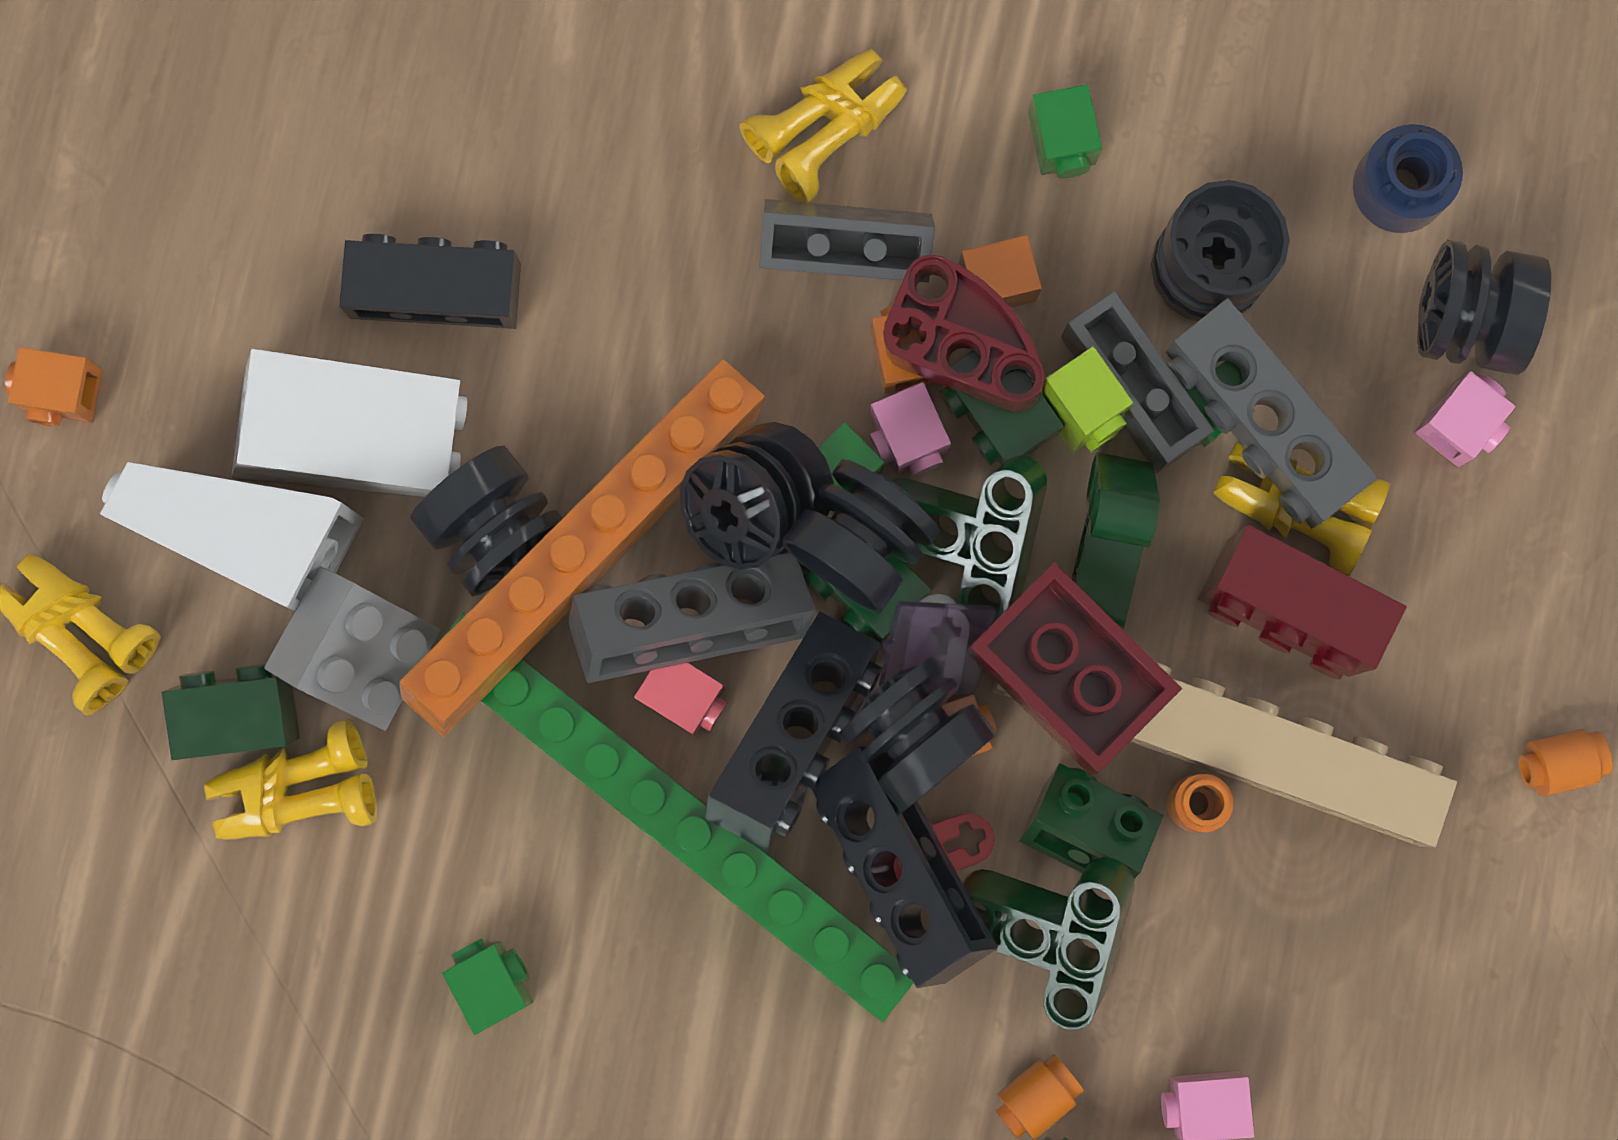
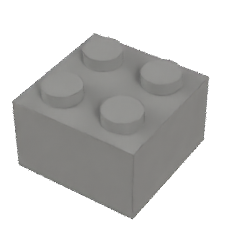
M320 566L264 669L293 687L386 731L402 702L399 681L429 652L441 629Z

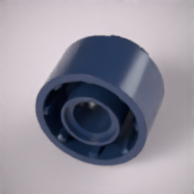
M1409 124L1393 128L1383 134L1359 162L1353 178L1355 201L1362 214L1371 223L1383 230L1395 233L1417 231L1436 219L1457 196L1463 177L1462 162L1453 143L1441 132L1431 127ZM1404 169L1411 172L1417 179L1418 189H1409L1398 180L1396 170Z

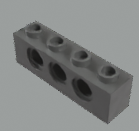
M1228 298L1174 340L1165 352L1171 359L1168 362V366L1182 386L1188 390L1194 387L1208 404L1205 407V412L1211 422L1224 434L1232 432L1245 448L1241 453L1247 465L1260 478L1264 479L1268 476L1282 493L1279 496L1282 507L1296 522L1302 523L1305 521L1311 529L1316 527L1378 478ZM1228 361L1235 364L1241 372V384L1229 386L1221 382L1216 375V363ZM1265 405L1275 411L1278 417L1277 430L1267 431L1255 423L1253 419L1254 406ZM1302 449L1313 457L1315 471L1312 476L1301 475L1293 469L1290 462L1292 450Z
M789 552L775 555L755 568L739 570L726 565L721 566L718 563H709L699 566L692 572L672 576L653 574L642 578L636 583L616 587L609 585L593 586L581 594L573 595L568 624L586 682L592 683L803 639L811 625L816 608L799 562ZM736 598H747L751 600L754 604H744L739 602ZM680 609H693L697 611L700 615H688L682 612ZM635 619L641 621L646 626L634 627L627 624L625 620Z

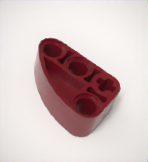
M930 254L921 256L912 262L904 276L884 325L883 337L887 356L891 362L905 371L1007 411L1022 412L1035 406L1042 395L1045 377L1043 366L1030 336L1005 300L984 280L965 267L942 256ZM935 275L944 279L948 284V288L944 294L937 298H925L918 293L916 286L924 277ZM911 329L919 330L920 341L924 343L922 345L913 343L909 350H902L900 338L897 335L908 336ZM957 349H971L979 356L980 363L971 372H956L947 363L951 353ZM1014 369L1026 371L1034 380L1033 387L1024 394L1017 395L1008 392L1001 383V379L1007 372Z

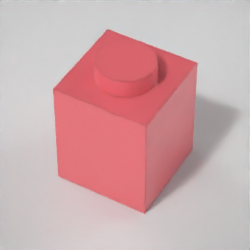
M689 663L651 670L634 696L636 700L694 736L697 735L701 727L710 732L728 702L720 698L725 690L724 685Z

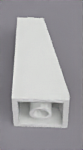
M251 349L245 367L231 477L425 497L446 477L460 468L461 454L460 452L452 451L454 429L463 430L465 424L467 397L458 396L460 380Z
M127 462L123 471L115 473L107 483L102 496V501L105 505L100 515L296 611L320 566L334 573L337 572L364 520L363 517L342 502L331 497Z

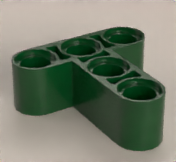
M1096 452L1087 488V513L1072 580L1124 630L1143 547L1149 548L1154 537L1160 496L1152 462Z
M1028 456L1009 458L986 479L980 499L909 478L891 480L910 494L918 505L936 522L940 529V533L930 546L913 542L924 554L965 566L958 605L969 622L977 626H991L1023 592L1047 489V476L1044 468L1036 460ZM1005 477H1012L1023 485L1026 492L1024 499L1016 498L1007 491L1004 484ZM939 515H945L956 523L958 535H951L941 527ZM993 531L1006 534L1013 544V551H1005L999 548L992 537ZM981 584L995 588L1000 595L1001 603L988 600L982 593Z
M1102 857L1093 860L1087 865L1069 897L992 870L981 869L969 874L963 881V885L970 898L982 904L986 909L982 910L976 907L998 947L995 951L1050 970L1043 1005L1049 1019L1059 1027L1068 1030L1083 1029L1090 1024L1108 990L1134 892L1135 880L1128 867L1114 858ZM1092 888L1106 892L1111 900L1098 896ZM1025 919L1037 923L1041 929L1030 926ZM1080 939L1092 942L1098 949L1088 947ZM1070 989L1080 992L1084 997L1075 995Z

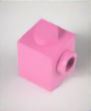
M1470 371L1453 383L1414 433L1459 468L1475 459L1482 449L1490 453L1502 441L1511 428L1504 421L1516 406L1505 398V390L1495 380L1482 374L1476 376Z
M924 382L871 404L870 416L877 431L869 434L876 454L885 462L884 464L891 462L897 475L910 469L912 476L916 477L944 463L941 455L948 453L951 442Z
M1238 1071L1169 1077L1170 1092H1162L1161 1094L1162 1115L1165 1128H1174V1136L1179 1140H1228L1254 1137L1249 1078Z

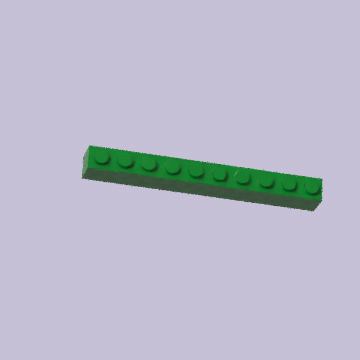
M463 612L448 632L467 614ZM523 658L481 700V702L882 1023L914 982L901 970L897 956L760 847L706 820L707 805Z

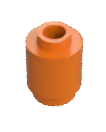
M1584 729L1528 741L1525 745L1524 755H1520L1518 760L1519 771L1524 784L1529 789L1534 788L1542 797L1597 785L1602 777L1610 776L1613 770L1611 751L1604 736L1598 731L1588 733Z
M1189 775L1179 779L1171 787L1167 796V810L1172 821L1181 829L1189 832H1211L1221 828L1229 820L1233 811V796L1227 784L1214 775ZM1193 792L1200 794L1204 799V809L1197 815L1192 813L1189 806V799Z
M1053 1054L1044 1063L1038 1059L997 1093L1003 1105L995 1112L1017 1139L1027 1132L1033 1140H1036L1077 1105L1074 1099L1084 1090L1067 1067Z

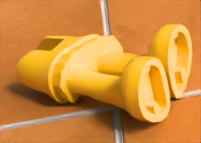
M872 48L848 59L829 73L815 77V84L800 87L804 99L789 109L773 116L753 115L739 124L741 134L750 149L760 160L765 163H771L797 135L824 115L831 120L805 142L787 151L776 160V174L783 187L797 202L809 203L816 197L819 190L818 169L820 165L835 150L856 135L867 137L871 130L878 129L881 122L899 104L907 91V88L898 76H894L863 100L854 92L883 62V59Z
M1236 442L1228 456V460L1237 467L1256 475L1242 457L1241 452L1245 448L1240 442ZM1290 458L1291 465L1297 473L1304 476H1312L1314 472L1298 466V459ZM1220 476L1213 494L1228 506L1258 521L1268 531H1270L1272 526L1276 527L1285 539L1290 529L1314 538L1329 548L1330 567L1350 576L1372 531L1370 528L1378 518L1391 483L1376 479L1339 509L1356 523L1330 516L1312 529L1305 521L1302 523L1296 522L1285 511L1279 501V496L1282 493L1268 476L1262 480L1259 488L1234 477Z
M27 553L16 564V567L39 589L27 600L25 596L7 584L0 582V611L15 627L19 636L25 637L29 644L41 643L71 669L79 679L72 693L73 704L84 715H93L117 698L125 690L129 680L90 651L66 629V625L75 623L109 653L110 658L122 671L129 674H135L146 666L156 651L161 636L149 625L136 624L125 629L97 609L102 603V596L88 594V586L74 581L41 557Z
M348 718L333 723L328 729L327 745L313 752L289 759V755L282 748L272 758L268 754H264L251 763L228 770L203 783L206 800L235 797L241 793L246 811L245 813H234L226 818L211 822L216 839L233 840L248 837H270L273 833H281L285 824L333 813H345L347 819L354 825L368 826L375 824L377 821L376 794L372 779L368 774L356 775L324 788L290 796L287 795L288 786L332 774L357 771L367 767L368 761L364 745L353 721Z

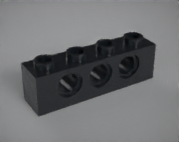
M819 611L710 792L707 801L706 820L767 852L778 834L785 838L788 837L802 811V806L796 803L805 786L815 790L830 761L829 758L823 756L832 740L839 743L843 742L838 733L848 724L855 713L850 708L859 694L867 698L879 679L883 668L875 664L880 646L879 641ZM819 681H827L834 684L839 690L823 692L818 690L813 684ZM793 726L804 727L811 732L812 736L805 739L794 738L786 732V729ZM773 772L780 775L785 780V783L779 786H768L762 783L758 776L762 773Z
M859 746L826 770L815 790H812L817 799V811L822 820L833 829L843 848V860L850 872L859 878L870 899V911L877 923L886 929L897 950V961L903 973L914 982L916 988L945 984L997 950L998 947L918 801L901 813L879 786V779L894 762L886 752L870 762L861 764L857 756L866 747ZM870 806L874 812L872 829L867 821V813ZM896 857L899 858L902 866V873L899 879L894 872ZM924 907L930 918L927 931L921 922V913Z

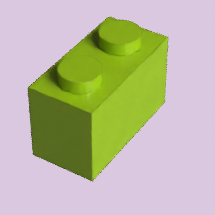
M1094 346L1045 378L1043 384V397L1064 425L1061 433L1058 435L1072 454L1084 446L1091 453L1095 452L1119 435L1118 431L1127 424L1123 416L1132 406L1133 401Z

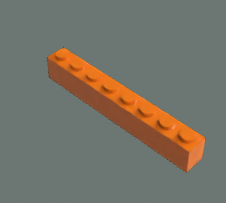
M722 359L399 681L401 699L445 738L571 610L573 595L581 594L586 589L593 587L680 499V486L686 471L700 458L714 452L722 445L729 444L734 438L746 432L757 421L765 395L728 362Z

